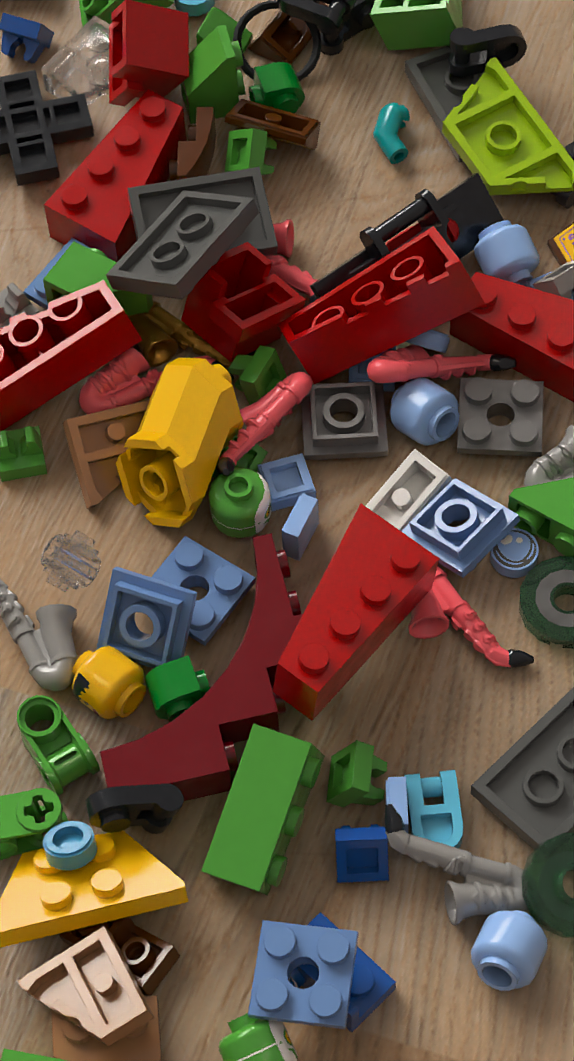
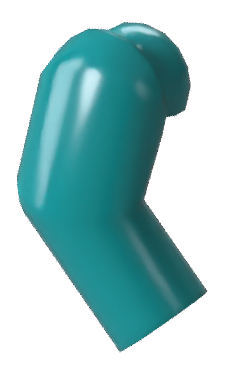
M395 102L385 105L380 110L373 131L374 139L392 164L402 162L409 153L397 134L399 129L406 126L404 121L410 120V113L404 105H399Z

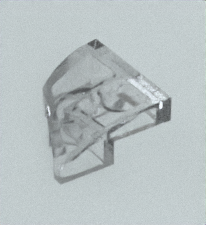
M94 15L41 68L46 91L58 98L85 93L87 105L94 103L100 96L109 95V24Z

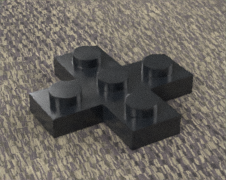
M36 70L0 77V155L11 154L17 185L21 186L60 178L53 145L94 136L85 93L43 101Z

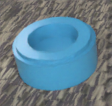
M66 821L57 824L46 833L43 839V847L48 863L59 870L79 869L91 862L97 853L94 832L84 822Z

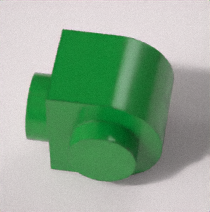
M275 62L254 67V86H249L248 88L250 101L295 113L303 104L305 94L293 66L287 62Z
M189 655L155 667L147 673L144 679L156 716L160 719L169 720V722L176 719L201 699L210 689L204 669L195 672Z

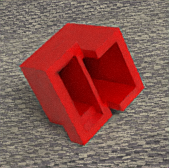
M125 0L111 13V21L113 22L109 24V104L125 107L135 97L140 98L148 89L165 97L189 77V25L187 12Z
M249 242L236 246L222 254L219 261L206 272L188 294L181 318L187 326L230 362L239 354L247 355L257 350L260 345L265 346L280 339L282 331L278 324L303 309L306 301L304 297L276 274L269 276L273 262Z

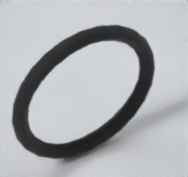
M268 0L247 10L239 19L234 30L233 41L238 40L242 52L243 66H241V69L252 80H254V69L244 57L241 44L242 34L247 23L254 16L269 9H279L277 0ZM306 21L304 22L312 35L313 49L308 63L302 70L296 73L299 82L306 78L315 68L322 48L319 29L315 24Z

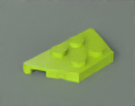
M497 58L490 59L485 66V72L477 83L470 85L463 95L461 104L454 107L443 121L442 133L472 174H479L490 196L574 191V160Z

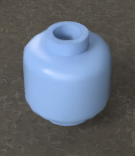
M503 220L490 225L478 235L479 241L474 248V254L483 274L524 286L526 281L533 279L531 273L539 265L540 257L524 226L511 224L509 220Z
M425 377L415 378L400 386L393 394L390 408L391 422L398 431L424 446L434 445L445 441L455 432L459 423L458 401L453 393Z
M518 910L498 911L489 915L483 923L471 949V961L480 979L488 986L501 991L519 989L529 985L535 978L547 951V937L531 915Z

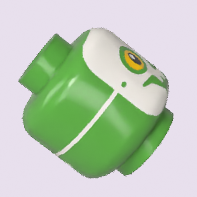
M238 467L234 468V472L230 476L219 474L211 484L208 497L212 522L218 530L229 537L235 538L251 537L262 531L269 522L272 511L269 486L262 475L252 469Z
M248 1013L228 1022L232 1033L222 1038L218 1046L223 1061L298 1060L297 1052L283 1022L249 1018Z

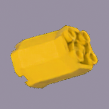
M178 357L166 364L154 388L138 432L127 439L124 447L128 448L126 452L119 455L116 461L125 497L134 506L142 503L150 511L144 516L152 525L180 528L192 520L206 494L222 449L229 445L228 442L244 426L234 388L231 384L230 373L221 364L211 365L205 358Z

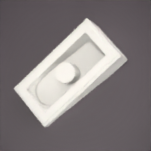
M414 449L366 504V507L402 531L452 479L450 475Z

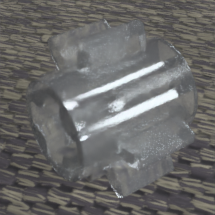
M78 530L72 536L65 533L64 535L57 534L51 538L41 556V564L44 566L43 571L49 574L46 582L64 592L69 587L77 590L79 587L85 588L89 586L96 578L101 567V559L97 556L99 551L93 548L96 541Z

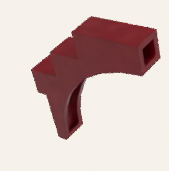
M272 533L253 537L257 573L255 605L245 637L228 668L201 699L170 723L138 740L100 751L107 788L131 785L172 784L180 789L184 796V801L230 791L232 786L230 772L237 771L238 769L233 743L248 740L253 724L279 732L278 714L286 713L285 701L273 692L277 663L303 614H301L296 590L287 592L284 579L291 577L287 555L284 549L276 551Z

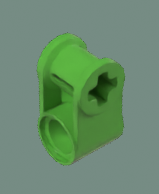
M36 695L26 699L20 705L17 711V723L24 746L35 761L47 786L57 796L63 794L64 786L89 772L94 775L100 771L99 764L84 738L75 731L59 704L53 698L45 695ZM40 720L53 722L52 726L44 731H33L30 729L35 722Z
M35 788L29 791L0 796V860L44 848V836L42 833L48 832L57 824L68 821L66 814L63 812L61 801L53 791L46 788ZM41 800L44 806H39L38 801ZM45 816V821L41 823V817Z

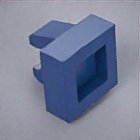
M7 13L2 15L0 21L2 53L10 58H14L16 48L24 43L26 50L23 60L31 64L36 63L44 48H50L54 32L42 23Z
M370 824V827L351 828L350 825H345L335 829L337 883L389 881L388 838L385 833V827H380L378 824Z

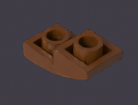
M197 107L196 125H188V141H178L177 159H170V181L208 174L216 144L214 107Z
M130 917L63 932L59 935L71 947L105 926L113 935L142 994L145 996L153 994L180 957L173 945L137 927Z

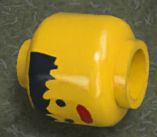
M104 646L94 652L91 650L84 652L72 668V673L75 675L72 684L74 696L101 718L109 720L118 716L122 718L129 716L140 705L146 694V686L143 685L145 679L143 669L112 646Z

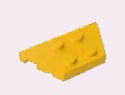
M124 830L94 835L97 844L95 857L87 865L75 870L65 871L52 867L46 859L44 848L22 853L0 898V948L187 903L189 901L185 883Z

